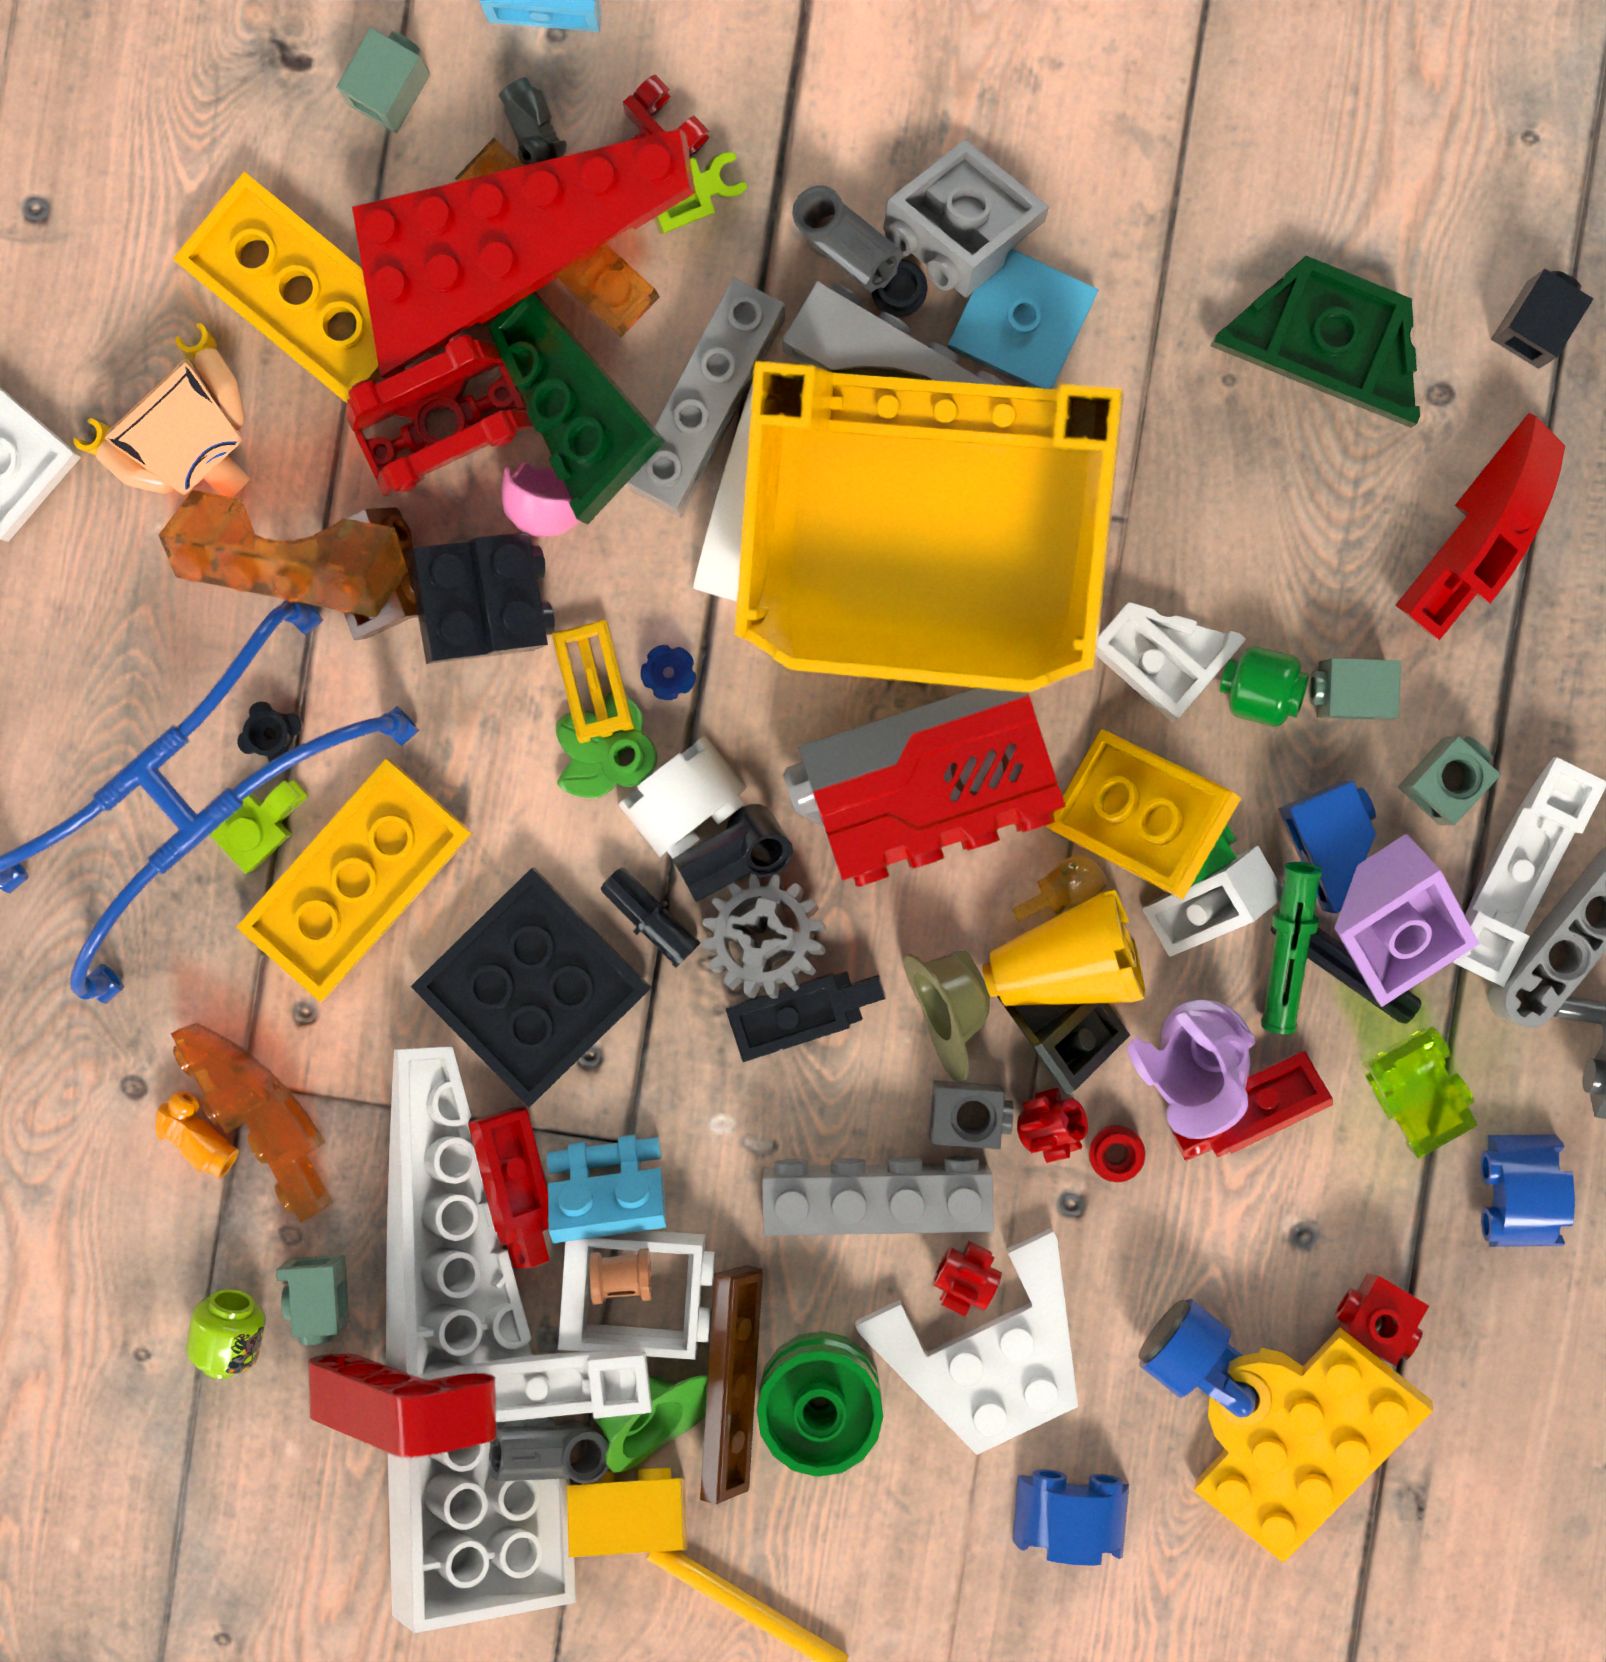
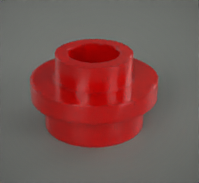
M1112 1125L1098 1131L1090 1142L1088 1149L1089 1162L1093 1170L1107 1181L1116 1183L1128 1181L1140 1172L1145 1162L1146 1154L1142 1140L1133 1130L1125 1126ZM1120 1143L1125 1146V1157L1115 1163L1108 1161L1106 1158L1107 1149L1112 1144Z

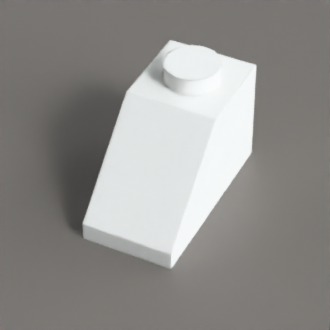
M1259 846L1236 855L1237 859L1190 887L1183 900L1170 893H1166L1142 908L1169 957L1254 922L1281 900L1283 888Z

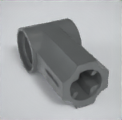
M816 185L807 188L798 196L793 205V220L815 253L829 258L870 293L880 287L884 288L897 274L898 265L903 258L902 251L847 207L834 189ZM834 215L831 222L826 226L816 228L818 222L824 217Z
M575 1420L564 1421L557 1426L497 1427V1437L490 1442L489 1450L492 1478L496 1481L571 1478L578 1483L587 1484L595 1482L604 1476L609 1468L606 1465V1452L609 1443L602 1435L582 1422ZM587 1439V1449L582 1459L570 1464L569 1456L574 1445L581 1440Z

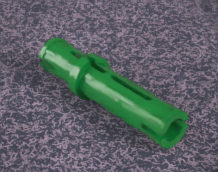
M1288 862L1285 864L1280 909L1275 910L1272 916L1271 925L1276 929L1269 970L1264 1013L1260 1024L1265 1030L1278 1034H1292L1297 1031V1016L1305 978L1310 936L1317 932L1319 918L1314 915L1322 869L1306 862Z

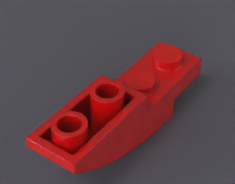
M1531 413L1526 415L1454 505L1466 516L1465 519L1395 605L1425 632L1439 641L1475 596L1490 604L1528 551L1543 522L1561 472L1565 445L1537 416Z

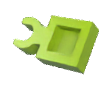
M726 152L714 156L709 160L703 172H700L695 157L690 158L696 193L654 218L660 234H665L715 213L710 196L715 194L722 198L735 197L742 194L748 188L746 181L728 186L720 178V170L723 165L737 159L735 152Z

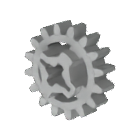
M750 875L749 889L744 891L734 882L728 885L732 898L726 902L715 897L712 903L720 911L718 918H704L702 923L707 929L714 932V937L701 942L702 948L707 952L718 954L708 964L710 969L715 973L724 972L728 969L729 971L725 975L723 983L733 990L744 981V994L750 998H755L760 986H764L767 994L772 999L778 998L779 984L783 982L794 991L798 990L800 987L795 975L800 971L814 975L816 970L808 959L811 954L823 955L825 953L824 946L815 941L814 936L825 932L826 925L821 920H810V917L818 911L819 907L813 899L799 903L804 890L797 883L790 886L785 892L784 881L779 875L772 876L768 887L763 886L760 878L755 875ZM756 903L754 909L741 917H737L744 908ZM784 905L795 913L799 922L800 932L785 926L783 922L785 917ZM768 925L782 939L764 940L760 948L750 936L745 934L764 933ZM728 940L734 941L743 948V968L733 959ZM787 955L792 956L782 967L771 971L774 963Z

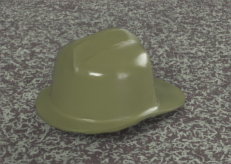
M956 951L926 963L917 956L909 954L904 958V970L908 982L921 1005L937 1055L952 1079L959 1083L967 1079L969 1070L965 1042L985 1024L989 1014L990 995L985 981L971 955L966 951Z

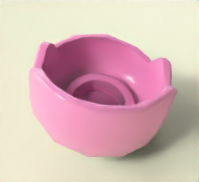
M523 462L512 476L510 468L506 467L504 469L501 487L503 509L505 515L519 530L536 537L558 536L569 531L580 522L576 519L569 504V501L572 499L564 481L557 478L553 468H532L529 463Z

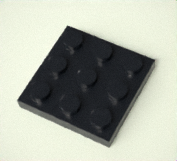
M535 867L531 868L410 986L529 1108L652 988Z

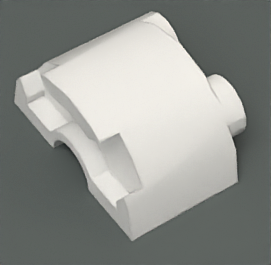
M704 736L684 753L677 754L637 786L638 789L623 799L618 806L659 857L668 852L673 859L687 851L700 840L694 830L707 819L712 817L719 825L741 808L744 803L738 795L745 791L747 787L709 739Z

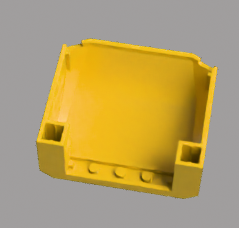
M755 362L734 635L741 639H746L773 656L774 660L790 670L1032 692L1084 670L1092 669L1095 662L1108 556L1124 399L1122 388L1059 384L1058 390L841 374L809 365Z

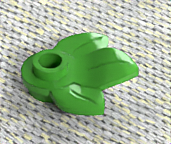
M610 692L604 700L608 716L613 718L618 716L613 693ZM627 697L635 727L634 730L624 732L623 729L613 732L612 736L604 738L601 735L592 737L591 741L582 744L577 739L571 713L558 719L555 726L558 741L564 751L573 758L557 781V785L561 789L577 797L587 799L600 798L610 792L616 785L623 787L638 786L653 774L657 765V751L653 742L643 734V714L634 701ZM584 711L587 724L597 722L595 713ZM626 749H634V761L628 766H621L619 759L622 752Z

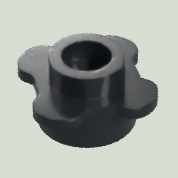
M256 702L249 709L250 717L243 726V732L237 738V744L243 753H255L265 756L270 763L290 751L289 748L294 736L302 732V720L294 713L284 715L274 711L268 702ZM269 728L275 731V736L272 739H268L265 736V732Z

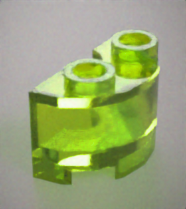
M1433 1026L1415 1032L1363 1062L1369 1071L1365 1077L1388 1120L1392 1117L1394 1118L1406 1139V1146L1418 1159L1478 1126L1468 1107L1475 1102L1474 1097L1459 1074L1455 1073L1450 1077L1447 1074L1444 1059L1451 1054L1446 1042Z

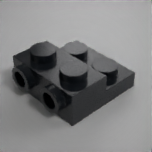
M516 533L476 537L469 542L413 547L407 551L426 664L535 651L548 645L547 635H552L554 632L555 618L551 604L540 599L537 579H543L545 575V558L539 545H531L530 534Z

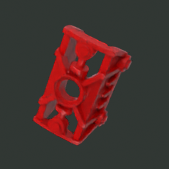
M458 335L450 339L449 343L445 345V352L377 384L374 381H360L354 384L352 389L348 391L350 399L347 400L346 418L355 433L356 439L383 496L391 495L393 490L394 492H407L415 488L417 483L424 480V475L488 445L491 447L505 446L511 443L513 438L517 436L516 432L534 428L524 402L510 377L496 345L478 339L473 340L470 335ZM497 366L499 367L502 376L490 385L487 396L475 400L473 395L470 394L461 399L470 379ZM492 407L503 410L487 418H484L481 413ZM438 409H450L456 414L458 421L455 432L444 439L432 437L427 428L428 418ZM391 416L413 421L400 427L402 436L391 441L385 437L367 439L363 432V429ZM409 447L413 454L396 460L397 452Z

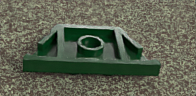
M1305 256L1285 273L1280 280L1268 288L1239 316L1219 331L1211 342L1210 346L1407 427L1412 428L1419 421L1420 406L1415 405L1413 373L1417 371L1416 350L1410 337L1411 329L1414 326L1412 298L1309 256Z

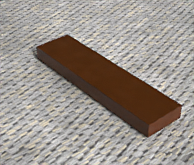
M748 1265L714 1273L700 1500L713 1504L721 1503L748 1492L750 1485L763 1272L762 1268Z

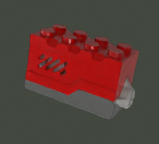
M974 688L799 746L803 762L787 767L783 774L795 812L825 827L842 881L853 878L856 887L890 877L886 866L907 859L908 865L912 869L945 859L942 847L961 842L963 850L967 849V851L1000 840L997 829L1015 824L1016 831H1022L1023 833L1055 822L1052 812L1066 807L1028 692Z

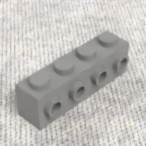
M897 1157L888 1159V1165H865L864 1159L841 1158L832 1160L831 1166H808L807 1160L785 1159L775 1161L774 1167H764L762 1178L764 1236L994 1232L993 1174L988 1163H979V1158L947 1157L945 1158V1164H922V1159Z

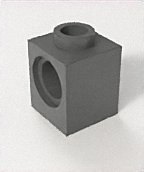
M933 1080L929 1130L931 1143L935 1145L1001 1149L1002 1134L1011 1135L1013 1101L1004 1100L1005 1092L1000 1085ZM969 1101H978L987 1107L985 1121L976 1128H965L957 1122L959 1108Z

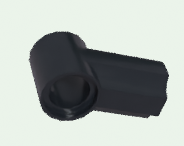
M749 804L733 813L725 831L673 858V861L695 902H698L750 873L758 877H769L778 874L790 862L793 849L790 840L770 809L761 804Z

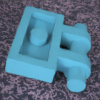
M634 1134L618 1137L617 1143L587 1146L586 1141L569 1143L567 1150L547 1152L549 1174L570 1172V1180L548 1183L549 1233L552 1242L560 1243L667 1228L664 1180L661 1168L641 1170L640 1162L662 1158L659 1137L637 1140V1136ZM621 1165V1173L591 1177V1169Z

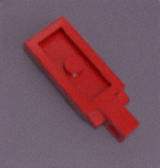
M1306 1051L1299 1052L1247 1077L1245 1088L1248 1098L1247 1110L1244 1116L1225 1132L1213 1137L1191 1139L1173 1131L1174 1141L1184 1160L1188 1161L1212 1149L1217 1158L1229 1152L1233 1154L1332 1106L1333 1098Z
M525 1106L513 1107L468 1122L494 1230L497 1232L501 1245H507L514 1268L529 1269L550 1261L543 1231L549 1229L548 1190L528 1110Z

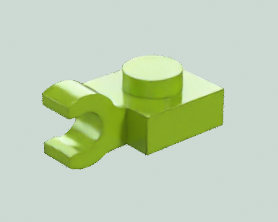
M284 780L266 797L263 803L255 794H250L242 800L243 806L226 819L210 836L245 874L253 873L292 836L281 822L296 810L309 795L295 780H291L289 783Z

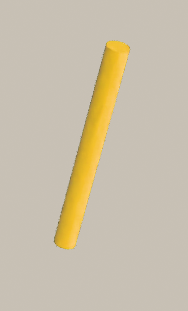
M677 1550L648 1552L646 1559L814 1662L848 1661L849 1655L681 1552Z

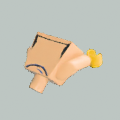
M196 323V327L202 333L201 341L196 346L188 347L179 335L176 336V346L186 357L112 427L89 418L87 422L94 425L97 431V437L92 444L75 436L73 443L76 448L96 456L97 460L125 485L160 494L177 490L185 495L198 482L204 479L225 501H228L250 480V477L228 456L242 442V434L239 429L243 426L246 417L237 379L217 351L215 338L202 323Z

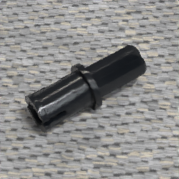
M619 868L601 886L602 893L636 926L633 932L637 935L641 931L672 962L675 968L700 945L701 942L695 939L665 909L668 903L664 900L660 904L627 869Z

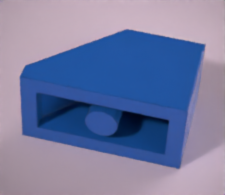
M1354 781L1335 783L1278 808L1300 861L1314 864L1322 869L1317 900L1322 911L1334 914L1341 912L1357 865L1366 860L1376 835L1370 821L1376 818L1373 803L1365 789L1362 787L1357 789Z

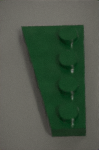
M533 292L502 311L488 326V329L514 385L521 389L530 408L527 413L535 431L542 434L551 453V457L548 459L557 478L564 481L572 499L569 501V504L576 519L589 524L666 440L538 293Z

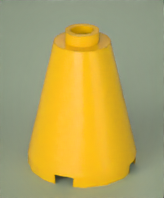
M1117 890L1102 892L990 951V963L982 966L985 985L990 997L999 996L1005 1006L1132 1003L1145 999L1146 987L1135 940H1131L1126 926L1129 919Z

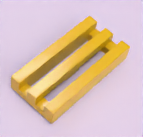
M603 619L553 633L552 638L576 736L580 744L591 741L592 737L600 735L602 738L612 736L613 732L623 729L624 732L634 730L635 727L607 620ZM596 635L599 637L618 716L613 718L608 716L589 637ZM574 641L578 642L597 722L587 724L567 644Z

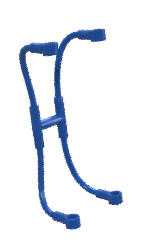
M300 595L296 600H285L281 605L274 608L260 623L219 681L192 713L178 726L172 725L167 729L165 733L161 734L160 737L93 794L94 799L47 832L0 856V889L11 894L29 878L27 871L20 862L71 835L102 811H111L113 807L126 798L139 785L179 829L149 855V862L119 892L84 942L70 976L71 990L80 999L96 998L98 1001L107 1004L124 989V984L118 975L104 964H100L87 975L91 962L108 932L132 900L158 873L165 874L171 869L172 866L242 807V800L253 791L295 764L346 741L381 732L384 735L391 736L399 745L403 746L419 732V729L408 715L396 706L392 711L384 713L380 717L341 727L286 752L251 774L235 788H226L224 792L212 800L198 814L158 769L189 742L187 737L220 704L283 620L294 624L304 635L309 634L323 621L321 615L303 596Z

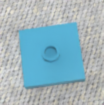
M1011 249L1007 252L1004 267L972 292L947 348L1028 387L1052 389L1099 290Z

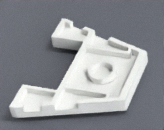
M1052 1228L1044 1230L1006 1249L1029 1296L1030 1302L929 1351L924 1350L901 1300L893 1302L855 1321L858 1333L976 1455L1078 1407L1058 1241Z

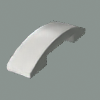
M753 382L722 476L693 585L695 590L737 602Z
M1557 757L1551 759L1528 792L1502 836L1465 914L1479 945L1454 960L1453 963L1502 987L1505 986L1530 937L1524 934V931L1574 833H1583L1606 788L1605 780Z
M586 1351L524 1356L459 1366L417 1376L424 1380H432L465 1373L493 1375L496 1386V1422L592 1412L594 1418L651 1413L653 1410L646 1352Z

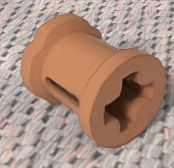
M649 1248L640 1249L637 1255L603 1257L600 1252L590 1253V1287L593 1305L603 1304L605 1298L639 1295L642 1301L652 1300V1271Z

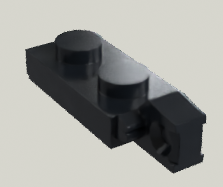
M848 971L835 975L830 973L799 983L800 988L796 991L790 987L780 989L778 998L772 999L768 994H764L727 1006L725 1010L742 1062L849 1029L851 1027L850 1024L863 1020L859 1007L886 999V993L880 976L875 975L851 983Z

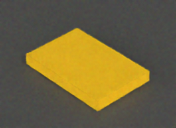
M1100 729L1063 794L1066 807L1053 811L1055 822L1045 827L1183 900L1240 802L1241 797L1232 790Z

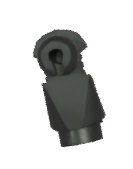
M527 77L517 79L506 86L498 96L505 106L504 113L519 145L517 153L520 163L525 166L564 156L567 144L565 140L560 141L556 136L554 127L551 125L552 116L542 90L532 87Z

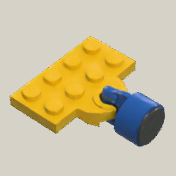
M1193 1299L1180 1300L1163 1315L1144 1341L1138 1354L1140 1359L1139 1366L1178 1398L1185 1397L1196 1387L1209 1396L1208 1419L1215 1438L1225 1449L1195 1480L1194 1492L1284 1563L1433 1412V1401L1342 1328H1339L1304 1366L1282 1352L1262 1347L1258 1353L1243 1356L1228 1344L1231 1330Z

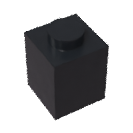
M1543 269L1525 283L1491 340L1539 369L1559 356L1594 298L1581 291V284L1572 276L1561 271L1550 272L1547 269Z

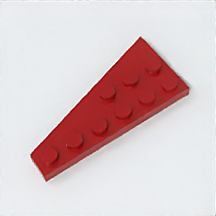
M675 129L353 206L352 211L380 377L388 379L405 371V366L426 353L434 354L444 348L449 343V339L477 322L483 324L557 278L555 274L580 259L585 261L602 251V245L628 229H638L695 194L686 134L681 129Z

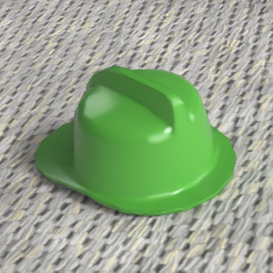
M701 1375L688 1378L676 1385L670 1384L661 1377L649 1376L653 1409L651 1413L594 1418L595 1423L609 1443L606 1452V1465L613 1472H625L632 1469L652 1455L658 1448L699 1423L705 1417L708 1376Z

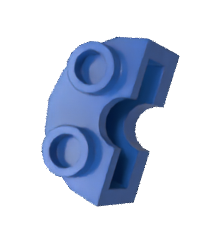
M1555 1134L1488 1135V1151H1483L1481 1155V1175L1486 1185H1493L1494 1198L1492 1206L1484 1207L1482 1210L1481 1228L1485 1241H1489V1247L1565 1245L1563 1236L1560 1235L1561 1226H1573L1575 1210L1574 1178L1572 1171H1560L1559 1152L1565 1146Z
M1047 1469L1035 1470L1033 1476L1018 1475L1013 1542L1020 1550L1024 1551L1029 1546L1043 1547L1047 1549L1046 1560L1069 1565H1101L1102 1553H1112V1556L1118 1559L1123 1558L1129 1484H1123L1122 1479L1106 1474L1091 1475L1089 1477V1484L1066 1483L1067 1476L1064 1473Z

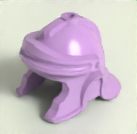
M1203 999L1186 1002L1175 1008L1166 1018L1161 1029V1050L1156 1049L1150 1042L1145 1043L1141 1041L1138 1037L1133 1039L1127 1046L1129 1057L1137 1073L1147 1085H1155L1168 1102L1169 1106L1166 1110L1167 1121L1174 1132L1191 1139L1213 1137L1234 1126L1244 1116L1248 1107L1245 1088L1251 1065L1248 1049L1255 1045L1254 1035L1244 1020L1231 1007L1217 1001Z

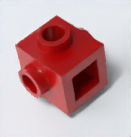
M1367 1273L1358 1290L1350 1288L1341 1299L1334 1315L1340 1322L1334 1332L1342 1328L1383 1362L1396 1366L1400 1358L1408 1360L1417 1349L1423 1335V1330L1419 1329L1418 1326L1429 1305L1381 1276ZM1379 1317H1381V1327L1378 1331H1376V1320Z

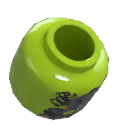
M232 1289L216 1291L210 1297L201 1300L193 1309L185 1346V1352L189 1361L202 1370L205 1375L215 1379H227L249 1370L256 1364L259 1357L266 1323V1316L263 1310L250 1295Z

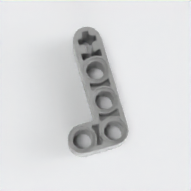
M1606 847L1597 854L1529 937L1505 986L1502 987L1494 982L1490 986L1488 1001L1491 1010L1497 1017L1523 1027H1537L1545 1024L1553 1017L1606 952ZM1597 897L1602 904L1603 914L1600 921L1591 926L1586 919L1585 910L1589 901ZM1562 941L1566 946L1567 959L1564 965L1554 970L1549 962V952L1554 944ZM1541 978L1547 979L1548 983L1546 985L1540 984ZM1520 989L1525 990L1523 997L1529 1002L1525 1009L1519 1008L1521 1002L1515 996Z

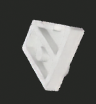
M1128 602L1098 635L1096 656L1168 720L1174 722L1179 719L1244 643L1246 638L1240 633L1233 631L1225 634L1197 626V621L1180 616L1165 617L1158 614L1155 609Z

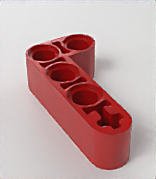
M325 1354L313 1357L308 1361L310 1418L313 1421L392 1455L408 1458L431 1456L488 1443L497 1437L496 1386L493 1375L465 1373L424 1380L356 1354Z

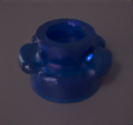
M660 645L648 653L647 663H644L641 667V680L646 688L653 690L655 697L661 700H675L678 694H686L693 688L696 681V673L692 669L694 660L688 651L681 647L672 649L668 645ZM667 667L674 669V675L671 678H667L663 674L664 669Z

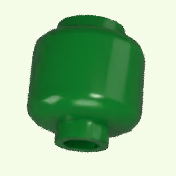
M1252 646L1243 652L1239 662L1228 660L1221 681L1220 693L1230 695L1229 709L1233 716L1278 727L1288 719V716L1298 717L1307 689L1309 674L1301 672V663L1294 655Z

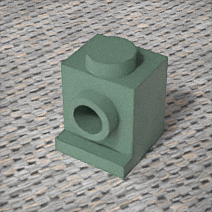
M345 1255L289 1258L276 1269L277 1281H288V1286H284L282 1290L281 1309L284 1320H291L292 1337H298L299 1344L317 1345L332 1341L333 1335H337L349 1322Z

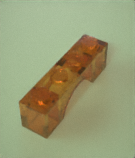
M196 490L191 491L158 535L177 578L376 618L408 571L394 527L342 518L326 530L309 537L295 540L267 539L255 534L242 499Z

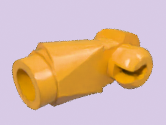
M184 1091L173 1093L168 1102L161 1103L155 1115V1133L159 1141L165 1138L170 1140L177 1149L181 1150L182 1156L197 1172L204 1171L207 1174L211 1173L218 1178H222L236 1161L239 1149L229 1144L203 1118L195 1117L199 1110V1102L195 1096Z

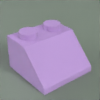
M1407 833L1357 865L1334 928L1381 1007L1479 945L1442 871Z

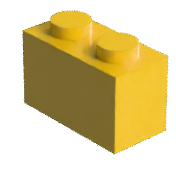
M652 1468L637 1470L638 1481L615 1482V1472L608 1471L595 1482L567 1485L569 1557L688 1550L685 1479H672L671 1468Z

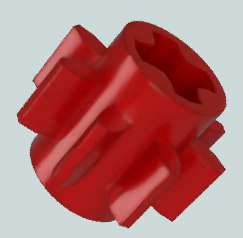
M1059 1088L1035 1093L1034 1099L1023 1101L1022 1105L1025 1111H1022L1018 1117L1017 1132L1021 1143L1031 1154L1043 1151L1046 1163L1070 1158V1152L1082 1149L1083 1146L1080 1141L1087 1135L1088 1119L1084 1108L1074 1098L1062 1100Z
M971 1241L967 1242L963 1252L951 1246L947 1249L932 1281L933 1286L943 1290L939 1299L942 1301V1306L966 1317L971 1305L983 1311L988 1307L996 1293L1002 1276L1001 1271L991 1267L995 1258L992 1256L993 1252Z

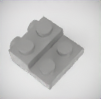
M965 139L888 199L883 230L885 231L886 238L902 251L904 257L912 253L927 266V273L931 281L939 289L949 291L954 288L966 298L1004 267L1008 251L1045 222L1049 206Z

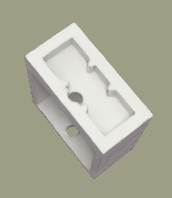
M646 1230L565 1242L558 1350L582 1352L640 1351L646 1352V1356L695 1360L698 1342L708 1343L710 1334L711 1308L701 1307L702 1286H713L715 1252L705 1251L706 1235ZM593 1248L632 1251L649 1248L650 1252L688 1254L684 1331L588 1324L590 1299L589 1264L590 1253H593Z

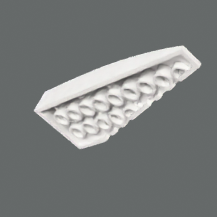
M450 1046L394 1050L387 1207L386 1366L416 1377L422 1374L470 1364L532 1356L529 1345L531 1335L508 1250L503 1249L497 1232L494 1230L468 1126L471 1113L453 1047ZM549 1417L496 1422L497 1427L555 1426L554 1421L550 1420ZM490 1442L425 1457L408 1458L388 1453L392 1617L413 1633H419L576 1603L574 1557H569L567 1485H571L570 1479L496 1481L492 1478L491 1463L489 1461Z

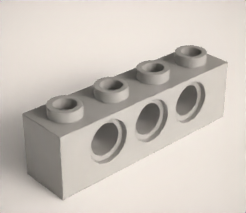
M735 277L732 278L654 427L666 440L665 443L627 482L633 493L682 517L753 382L755 362L764 361L785 321L784 303Z

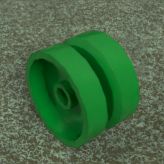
M824 1331L798 1335L778 1347L764 1366L757 1403L760 1436L773 1457L794 1472L815 1477L841 1474L865 1459L878 1441L884 1417L878 1371L865 1350L845 1336ZM815 1397H825L830 1401L824 1406H816L810 1400Z

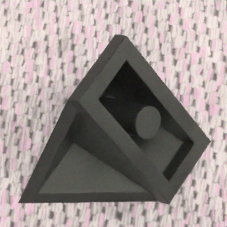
M1002 1003L1051 1075L1067 1095L1076 1091L1130 1036L1108 1003L1005 1006Z

